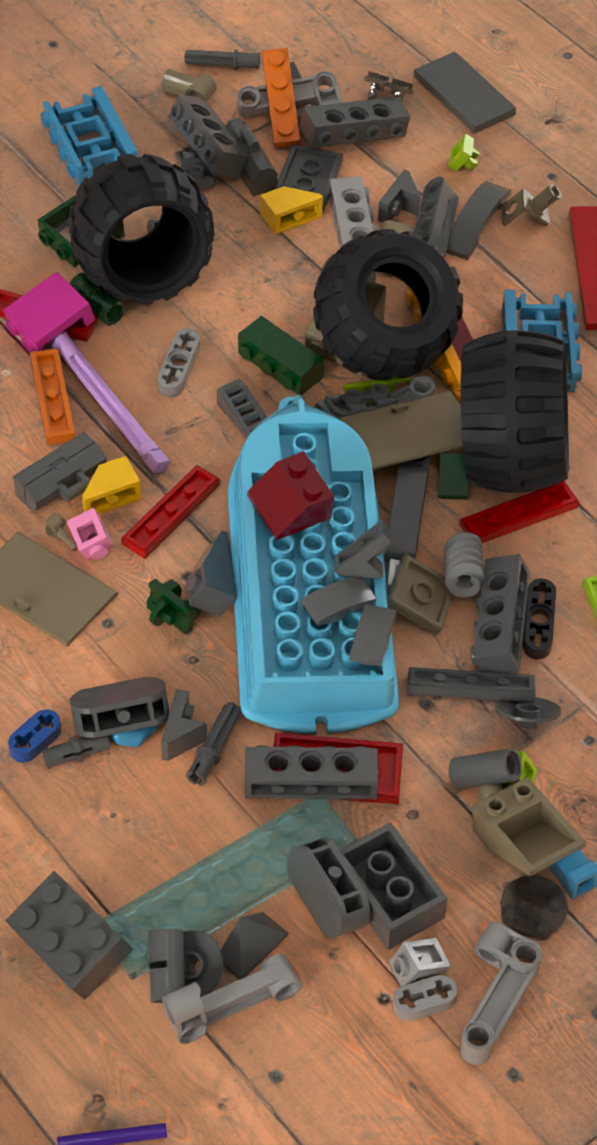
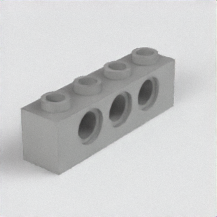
M361 176L330 179L329 202L340 249L342 245L353 238L361 235L365 237L370 232L377 230V225H372L374 221L373 207L367 204L369 203V189L363 186Z

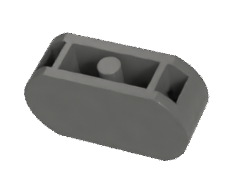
M141 677L82 689L70 698L75 732L79 736L86 738H98L156 726L165 722L170 713L166 684L162 679L155 677Z
M323 837L292 848L288 855L290 880L323 934L333 939L366 927L370 919V904L367 893L333 840Z

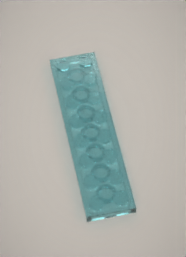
M306 799L104 917L133 948L120 965L129 978L133 980L150 970V930L182 929L183 932L197 930L210 934L292 885L288 872V855L292 848L327 837L333 840L338 850L357 841V838L325 799Z

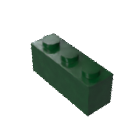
M260 316L238 333V353L242 358L258 366L266 375H270L282 383L286 389L303 395L323 379L324 358L263 316Z

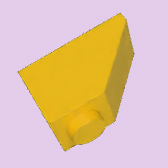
M283 186L260 195V215L275 235L322 217L323 197L321 194Z
M127 456L110 460L97 467L82 495L84 512L94 508L98 514H102L141 500L140 480Z

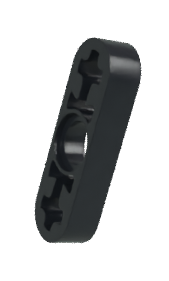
M543 578L533 580L528 588L523 650L527 656L533 659L546 658L551 652L553 643L556 587L550 580ZM538 591L544 592V603H538ZM535 614H542L548 618V621L537 623L531 617ZM536 634H542L541 646L539 647L535 646Z

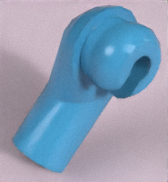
M158 725L112 734L109 737L118 745L138 747L158 729Z

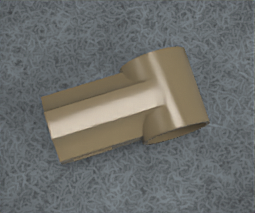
M167 69L161 82V87L164 91L176 95L182 94L202 98L206 102L217 88L215 81L208 75L200 74L195 78L171 69Z

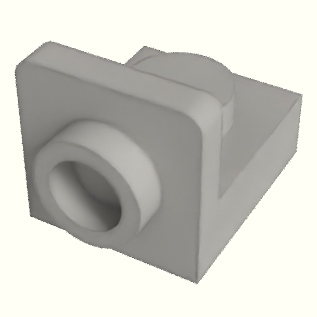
M437 938L403 942L389 961L400 986L413 983L420 977L445 974L451 967Z

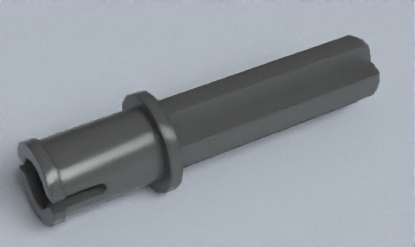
M237 49L234 52L186 50L184 55L186 64L233 67L234 70H237V68L260 69V53L238 52Z
M229 702L223 706L205 742L196 749V758L186 773V777L191 783L196 785L200 777L198 784L199 786L204 785L213 766L219 763V754L241 714V708L236 706L235 703Z

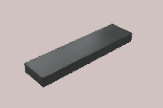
M409 667L408 694L535 702V675Z

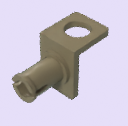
M550 184L537 196H533L525 189L520 190L502 205V222L508 225L525 211L547 226L550 224L549 206L561 198L560 190L557 186L554 187V184ZM517 202L516 209L509 214L511 206Z

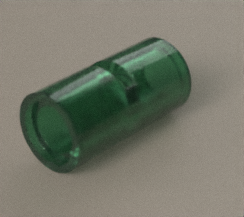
M85 273L77 274L70 281L69 284L89 302L93 314L106 325H114L121 319L125 312V304L118 298L107 294L101 285L97 286Z

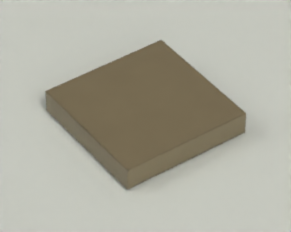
M405 554L400 559L387 595V606L390 609L397 610L398 614L437 635L442 630L453 594L446 588L445 576Z

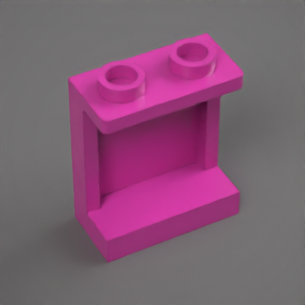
M57 271L3 310L8 320L5 323L7 329L14 337L19 335L22 338L21 341L29 352L43 351V346L79 319L86 326L95 321L89 302Z

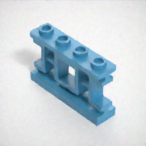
M102 86L92 88L91 97L88 94H83V104L62 109L58 101L53 102V107H51L49 101L43 102L44 112L40 113L44 128H49L52 144H57L58 154L61 161H66L69 177H74L78 186H80L84 178L87 177L89 179L93 175V170L104 162L107 165L116 161L117 156L126 154L138 157L135 145ZM95 131L99 135L97 138L79 142L77 136Z
M504 289L502 303L503 331L518 330L517 310H519V317L522 320L521 330L540 332L564 340L567 385L569 392H575L576 381H581L582 365L577 364V360L580 359V343H575V340H578L579 325L573 321L577 316V303L572 302L571 292H565L564 299H560L559 295H554L552 305L527 304L526 294H520V298H516L515 290ZM560 311H563L564 331H562L561 321L546 320H559Z

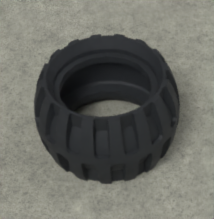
M510 330L488 334L464 344L461 356L460 381L463 457L468 483L498 492L523 493L545 489L567 480L569 472V432L564 340L540 332Z

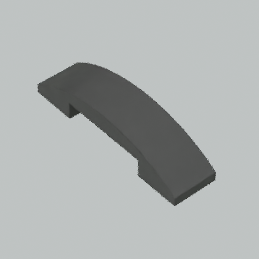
M488 181L482 183L474 191L460 212L451 230L446 253L469 260L479 244L480 234L496 209L500 210L511 194V189Z

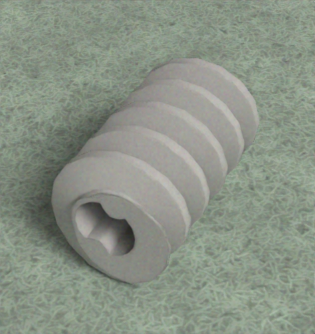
M462 532L453 535L448 539L444 548L446 588L451 594L465 598L478 594L484 580L483 545L481 539L473 533Z

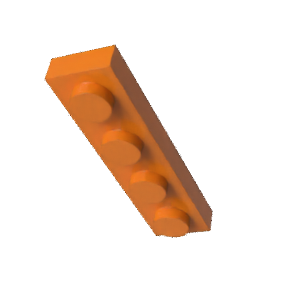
M288 48L262 50L274 148L292 146V144L300 145Z
M58 348L30 352L47 445L68 442L76 436Z

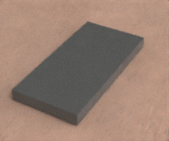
M455 51L414 69V77L474 134L516 114V107Z

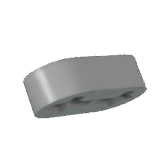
M437 975L403 985L394 993L393 1012L401 1020L414 1021L446 1011L455 1004L457 986L453 979L444 975ZM436 988H441L442 992H447V997L441 998L439 994H435ZM403 998H408L410 1002H414V1008H409L407 1004H402Z

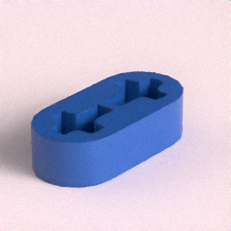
M47 709L35 713L9 737L10 756L15 761L22 763L29 762L37 757L43 748L46 749L59 737L61 733L59 715ZM43 723L44 725H49L50 723H52V727L49 728L45 726L41 729V724ZM29 743V748L20 747L18 749V744L26 745Z

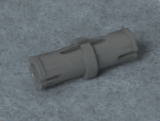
M74 736L69 738V742L46 749L43 748L42 754L46 767L50 769L73 760L76 763L81 762L83 757L105 750L108 751L110 750V744L107 736L98 738L81 737L78 739Z

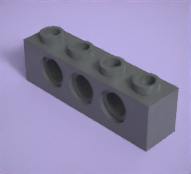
M179 94L171 107L170 119L212 174L238 179L249 155L205 99Z
M398 96L310 106L303 108L299 129L311 148L405 137L410 114Z
M516 554L485 559L481 596L477 598L478 621L474 622L475 645L471 647L472 662L475 665L477 664L482 672L513 673L519 672L530 571L522 556Z
M265 745L245 747V798L377 799V748H367L364 746L354 748H335L332 746L302 748L300 746L268 747ZM274 769H282L283 771H274ZM308 769H314V770H316V771H314V772H309V771H306V770H308ZM345 769L348 772H341L339 770Z

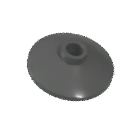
M535 697V702L500 700L497 703V711L501 715L517 721L519 727L526 729L536 728L537 723L549 722L561 715L559 705Z
M188 930L183 932L185 986L196 982L201 989L200 997L211 993L217 986L222 975L223 957L219 945L210 935L202 931ZM199 961L200 967L198 972H196L195 965Z

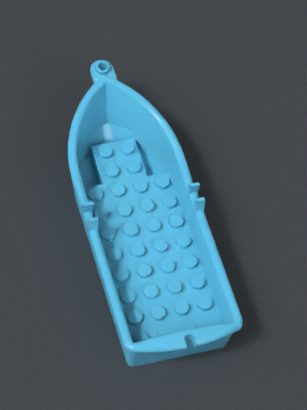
M300 394L286 397L279 403L278 411L259 423L247 437L229 480L230 554L237 592L234 609L240 708L247 719L283 731L316 734V723L322 722L327 727V734L346 732L390 718L398 711L399 694L392 632L389 637L388 650L381 667L375 665L367 666L359 662L349 661L352 644L363 609L347 612L342 621L317 626L301 601L303 597L322 587L350 578V576H338L334 572V556L380 521L371 457L364 441L346 423L324 411L307 405ZM304 451L334 495L332 518L276 541L247 496V491L277 461ZM383 553L376 557L383 564L384 577L362 578L377 598L373 606L388 608V589Z

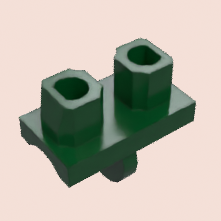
M156 578L149 582L151 592L146 603L147 609L151 611L149 621L155 626H160L165 622L169 626L174 625L185 635L193 630L194 620L201 614L202 610L190 606L188 598L186 600L180 598L182 589L173 579L163 584Z

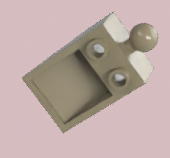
M528 777L503 789L501 784L479 786L478 797L480 802L472 806L473 831L493 854L525 874L532 876L586 846V841Z

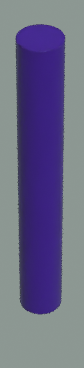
M166 1123L58 1136L57 1143L58 1145H114L167 1138Z

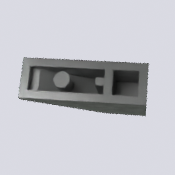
M223 530L206 548L186 582L189 605L219 617L237 598L228 534Z

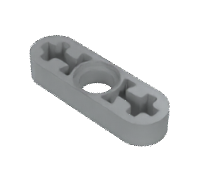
M181 329L173 338L158 374V390L163 396H178L185 387L200 350V336L193 329ZM189 341L186 346V350L183 349V344H186V342ZM176 359H182L186 361V363L182 366H176L172 364V362ZM172 375L175 376V381L169 384L172 379Z

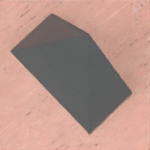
M264 912L240 917L221 948L223 966L239 980L246 977L288 936V932Z

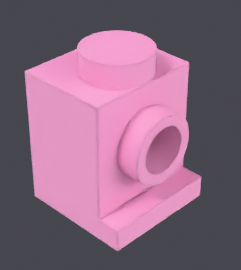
M94 508L67 521L77 547L86 560L89 558L93 560L101 559L108 554L107 549L113 547L103 519Z

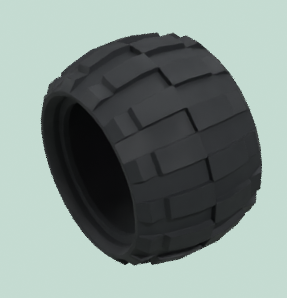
M144 153L142 157H136L132 154L117 156L116 161L107 165L105 162L93 170V175L87 181L83 180L75 195L76 203L71 204L69 215L71 247L87 277L94 284L100 286L107 294L125 302L132 299L134 302H138V304H152L155 300H169L178 296L179 291L186 286L191 287L200 278V270L208 265L212 255L213 235H215L212 211L208 207L206 196L193 177L176 164L172 165L165 159ZM162 206L159 222L145 236L134 240H121L112 236L117 225L131 213L145 207Z
M395 229L375 230L365 237L363 235L357 236L341 246L326 263L325 268L318 277L314 290V299H316V305L313 308L315 328H317V331H321L323 335L322 344L330 355L335 354L343 362L341 366L352 373L362 372L367 374L369 379L384 381L390 380L392 377L408 378L419 374L425 368L434 364L451 346L459 328L457 323L462 318L463 294L458 291L460 278L455 266L450 267L445 261L444 256L446 253L436 244L430 246L422 241L423 236L410 231H404L400 234L396 233ZM371 273H387L403 281L418 300L422 314L421 320L407 327H393L375 317L368 307L365 296L366 283Z

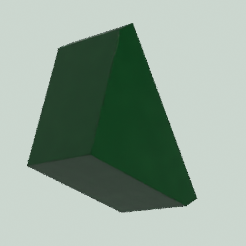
M451 450L439 453L438 498L468 500L469 483L465 473L463 451Z

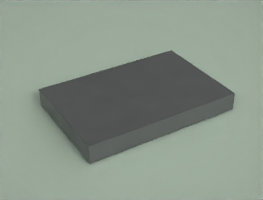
M292 144L275 189L285 186L321 194L323 197L324 213L329 200L330 179L337 178L343 162V154Z

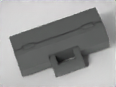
M240 118L229 120L226 124L227 129L249 155L240 174L253 196L275 190L278 182V173L262 150L253 132Z
M83 432L14 475L15 495L29 509L36 511L59 496L69 502L86 490L90 482L89 477L95 473L99 465L107 462V458L99 445Z

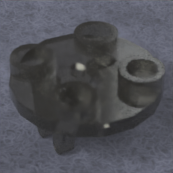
M371 71L364 78V81L371 83L367 100L377 99L379 91L383 92L384 87L392 89L391 94L394 97L398 96L402 102L405 93L413 95V84L392 78L390 83V77Z
M539 874L522 876L511 881L503 890L500 901V917L503 924L518 934L540 941L546 940L551 934L557 932L565 922L568 910L566 896L560 887L548 878L541 877Z

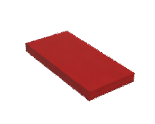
M275 732L273 747L300 746L302 748H320L332 746L335 748H354L364 746L367 748H377V799L342 800L399 804L403 743ZM274 769V771H283L282 769ZM308 769V770H306V771L314 772V771H316V770H314V769ZM345 769L339 770L341 772H348Z

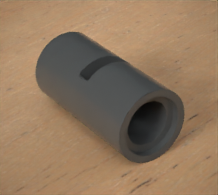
M513 748L454 757L449 763L451 783L459 790L487 784L517 781L522 774L520 756Z
M155 929L149 931L151 1003H163L162 996L185 986L184 936L182 929Z

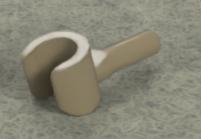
M52 513L46 520V533L51 537L58 536L75 551L78 548L76 542L62 529L66 525L64 518L57 513Z

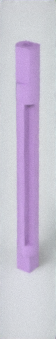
M65 330L50 340V345L54 349L58 348L62 360L72 369L136 449L138 455L154 474L165 472L170 460L125 408Z

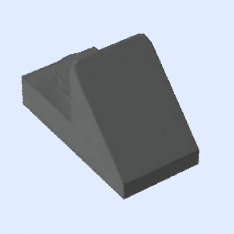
M404 169L380 199L378 209L379 222L383 223L384 221L391 220L394 216H398L401 209L418 216L420 194L409 171Z
M381 520L334 556V572L338 576L383 578V564L376 556L383 554L389 548L391 528Z
M176 689L161 741L162 760L169 761L202 744L207 738L206 722L192 720L194 705L189 704V691Z

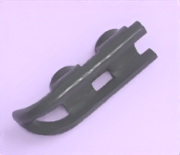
M375 384L372 388L366 389L365 392L350 389L338 398L326 396L324 399V403L329 411L338 417L398 404L397 400L393 401L389 394V387L385 384ZM372 400L375 402V405L369 407L365 403ZM346 404L349 411L340 410L336 406Z

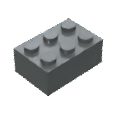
M391 822L339 850L367 893L370 904V919L368 923L388 950L445 918L447 896Z
M55 871L5 920L41 959L83 999H86L133 950L132 946Z

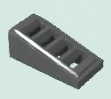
M240 378L217 389L218 406L246 438L259 423L267 418L248 387ZM256 419L258 420V422H256V423H254V424H252V425H250V426L247 425L248 423H250V422H252V421H254V420H256Z

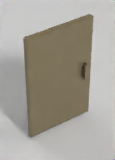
M451 391L340 417V420L350 426L364 441L371 457L372 470L463 448L461 405Z
M16 532L0 548V605L67 647L118 596V592L19 532Z

